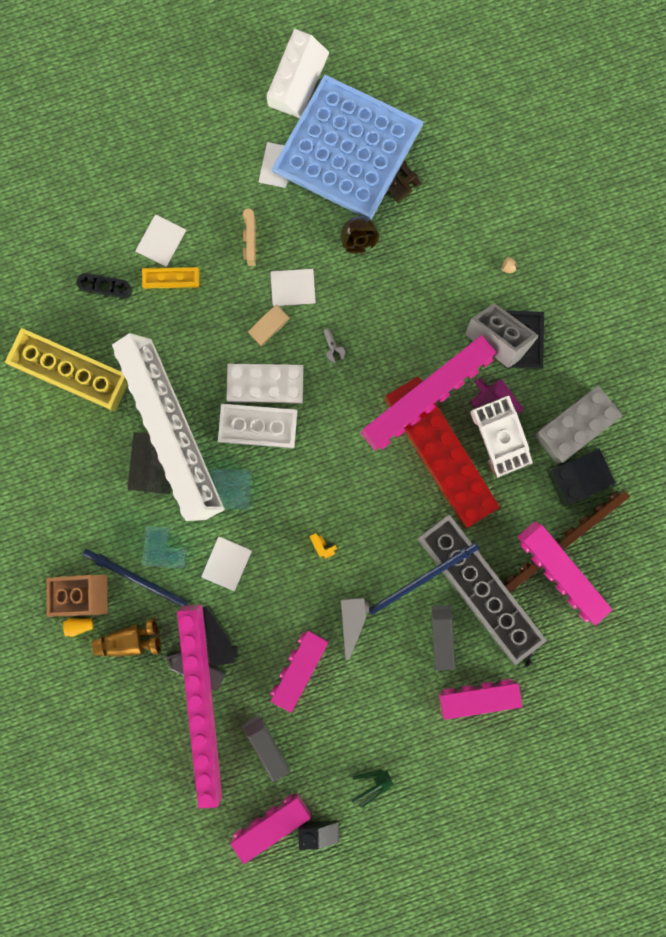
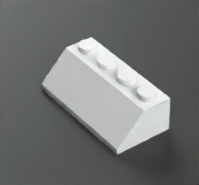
M297 29L293 30L267 93L269 107L298 118L302 116L311 99L329 55V51L312 35Z

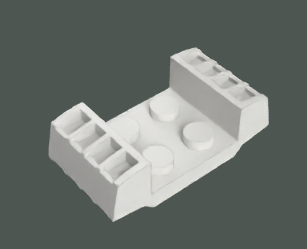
M509 396L470 411L474 424L479 426L490 457L488 463L491 471L497 478L533 463L517 412Z

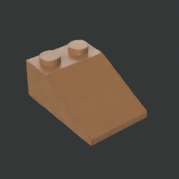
M107 575L47 578V617L108 614Z

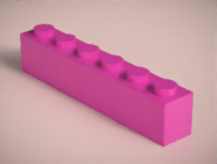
M534 521L517 537L522 542L519 544L526 553L530 552L533 555L532 561L538 567H543L545 570L544 575L551 582L554 580L557 584L555 588L563 596L566 595L569 598L567 602L571 607L577 608L580 611L578 615L584 622H591L596 626L612 611V608L543 525Z

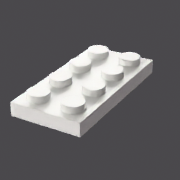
M228 364L227 402L303 404V365Z
M221 404L218 442L294 448L297 410Z

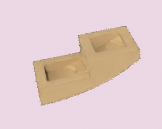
M275 305L248 333L262 346L275 332H278L290 317L278 305Z

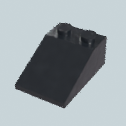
M600 449L547 471L562 506L570 505L616 484Z

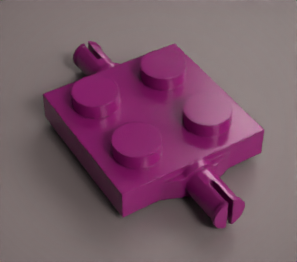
M481 377L474 382L481 390L478 396L470 401L475 409L509 396L517 414L524 410L502 379L489 386H486Z

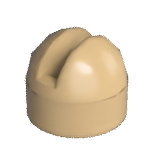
M508 256L504 260L501 270L509 274L515 272L517 267L516 261Z

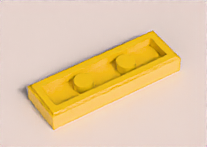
M142 268V287L196 288L199 287V268Z

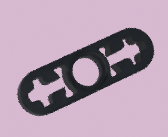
M86 273L81 274L77 278V286L86 293L127 299L133 292L132 286L126 280ZM88 279L90 283L95 284V287L90 284H87L85 287L82 283L86 282ZM102 282H109L110 287L108 290H100ZM114 283L117 288H123V285H125L127 291L125 290L122 293L119 289H114Z

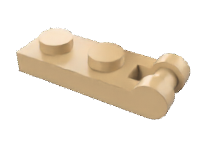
M245 209L243 211V218L247 230H243V240L247 242V248H243V258L247 260L248 266H256V220L253 210Z

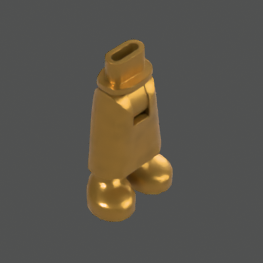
M154 617L147 619L146 626L140 628L139 624H135L102 636L99 640L92 641L93 655H102L103 657L143 655L144 649H149L153 655L160 654V637H153L148 640L139 639L144 636L159 634L156 619Z

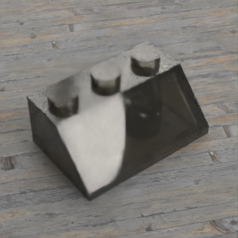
M133 432L127 490L170 495V482L165 477V470L158 460V454L150 441L149 433Z

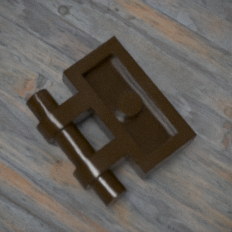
M405 160L387 190L397 203L412 192L409 184H413L416 188L422 184L418 179L419 176L409 169L408 163ZM402 171L405 174L406 178L403 179L400 176L399 172Z

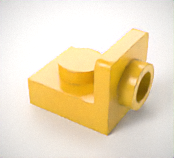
M315 533L309 536L319 557L324 556L326 559L335 554L336 545L327 550L324 549L326 543L322 535L318 536Z

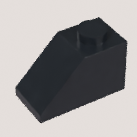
M338 821L305 822L299 826V850L321 849L339 843Z

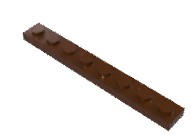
M626 491L613 492L608 496L609 500L605 504H598L593 509L595 512L590 516L588 514L583 516L578 521L580 524L575 528L573 526L564 531L565 536L560 540L556 538L555 541L562 550L566 549L630 498L629 494ZM533 561L531 563L526 562L519 567L520 571L516 575L511 574L505 578L503 585L511 593L541 569L542 566L538 567Z

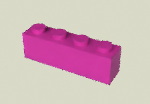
M309 629L307 633L302 632L298 643H300L298 650L293 649L288 659L291 661L289 667L283 668L279 676L282 679L279 686L275 684L270 693L273 696L271 702L292 713L329 643V640Z
M508 678L500 680L501 683L493 684L491 681L483 682L478 687L464 685L459 690L445 688L443 692L438 693L442 717L444 720L522 708L519 684Z
M298 793L294 796L292 794L288 795L282 800L283 803L278 807L272 806L266 811L265 816L262 818L256 817L249 823V827L244 830L240 828L233 834L230 844L243 865L310 819L311 812Z

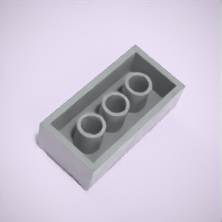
M598 385L533 435L554 462L560 464L623 415Z

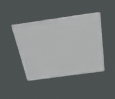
M267 142L259 183L286 188L289 180L272 172V168L284 145Z
M155 214L136 252L167 267L186 229Z
M313 269L271 271L273 306L316 303Z
M218 537L201 577L235 591L252 550Z

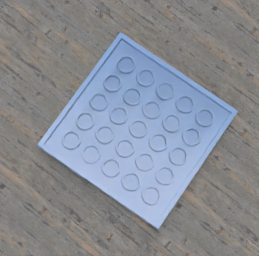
M324 74L276 160L272 172L371 220L421 130L423 121Z

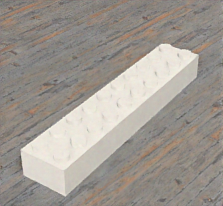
M129 333L112 344L115 351L114 355L121 365V372L128 382L129 391L133 394L136 401V408L142 415L143 424L151 437L150 441L155 447L158 460L165 470V477L170 482L173 496L181 508V515L186 521L207 520L225 510L152 339Z

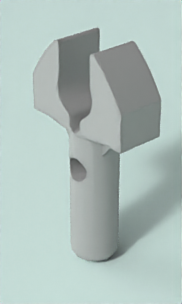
M326 328L323 332L330 348L329 352L326 353L327 360L336 364L333 357L334 351L339 353L341 361H343L345 350L344 347L336 345L331 329Z

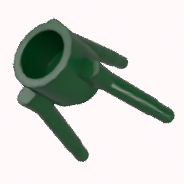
M379 769L374 772L353 776V780L377 776V778H374L376 785L353 798L352 803L378 790L360 805V808H363L383 792L389 790V787L394 784L387 770L382 772Z

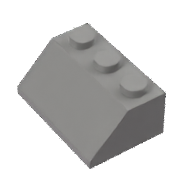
M495 303L471 318L465 334L472 341H475L482 335L497 352L493 357L508 368L524 356L539 336Z

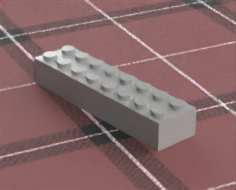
M446 515L416 538L437 566L460 552L461 548H466L472 544L450 515ZM478 551L472 553L470 558H464L442 572L513 664L517 665L547 641Z

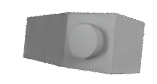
M364 597L341 599L346 660L350 659L365 622L366 613H369L368 601L365 602Z

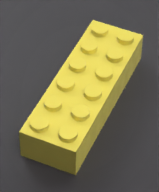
M23 328L20 329L5 361L6 364L113 412H116L128 386V382L121 371Z

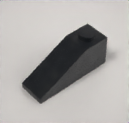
M210 606L203 607L210 665L217 666L234 663L236 658L239 657L238 647L234 646L232 638Z

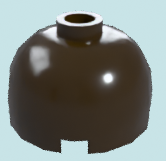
M353 217L342 226L341 242L349 253L358 254L366 252L364 248L369 246L373 248L379 240L375 224L367 217Z

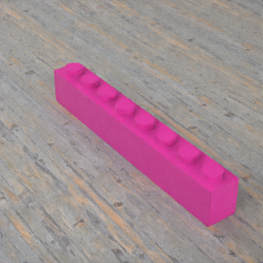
M481 335L367 425L360 432L374 451L379 447L383 450L391 443L389 439L394 435L396 438L401 436L406 431L404 427L409 423L413 426L421 419L419 415L423 412L428 414L436 407L434 403L438 400L442 403L450 396L449 391L453 388L457 391L465 384L464 379L467 377L472 379L479 373V367L483 365L485 368L493 362L492 357L497 352Z

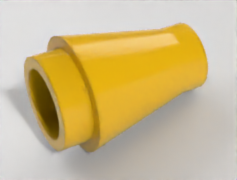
M68 618L67 621H63L65 637H74L93 629L92 618Z

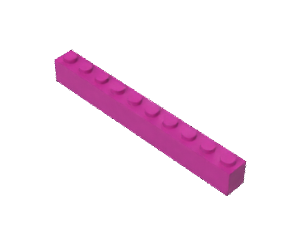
M202 605L182 606L177 611L198 809L215 808L219 806L223 796Z

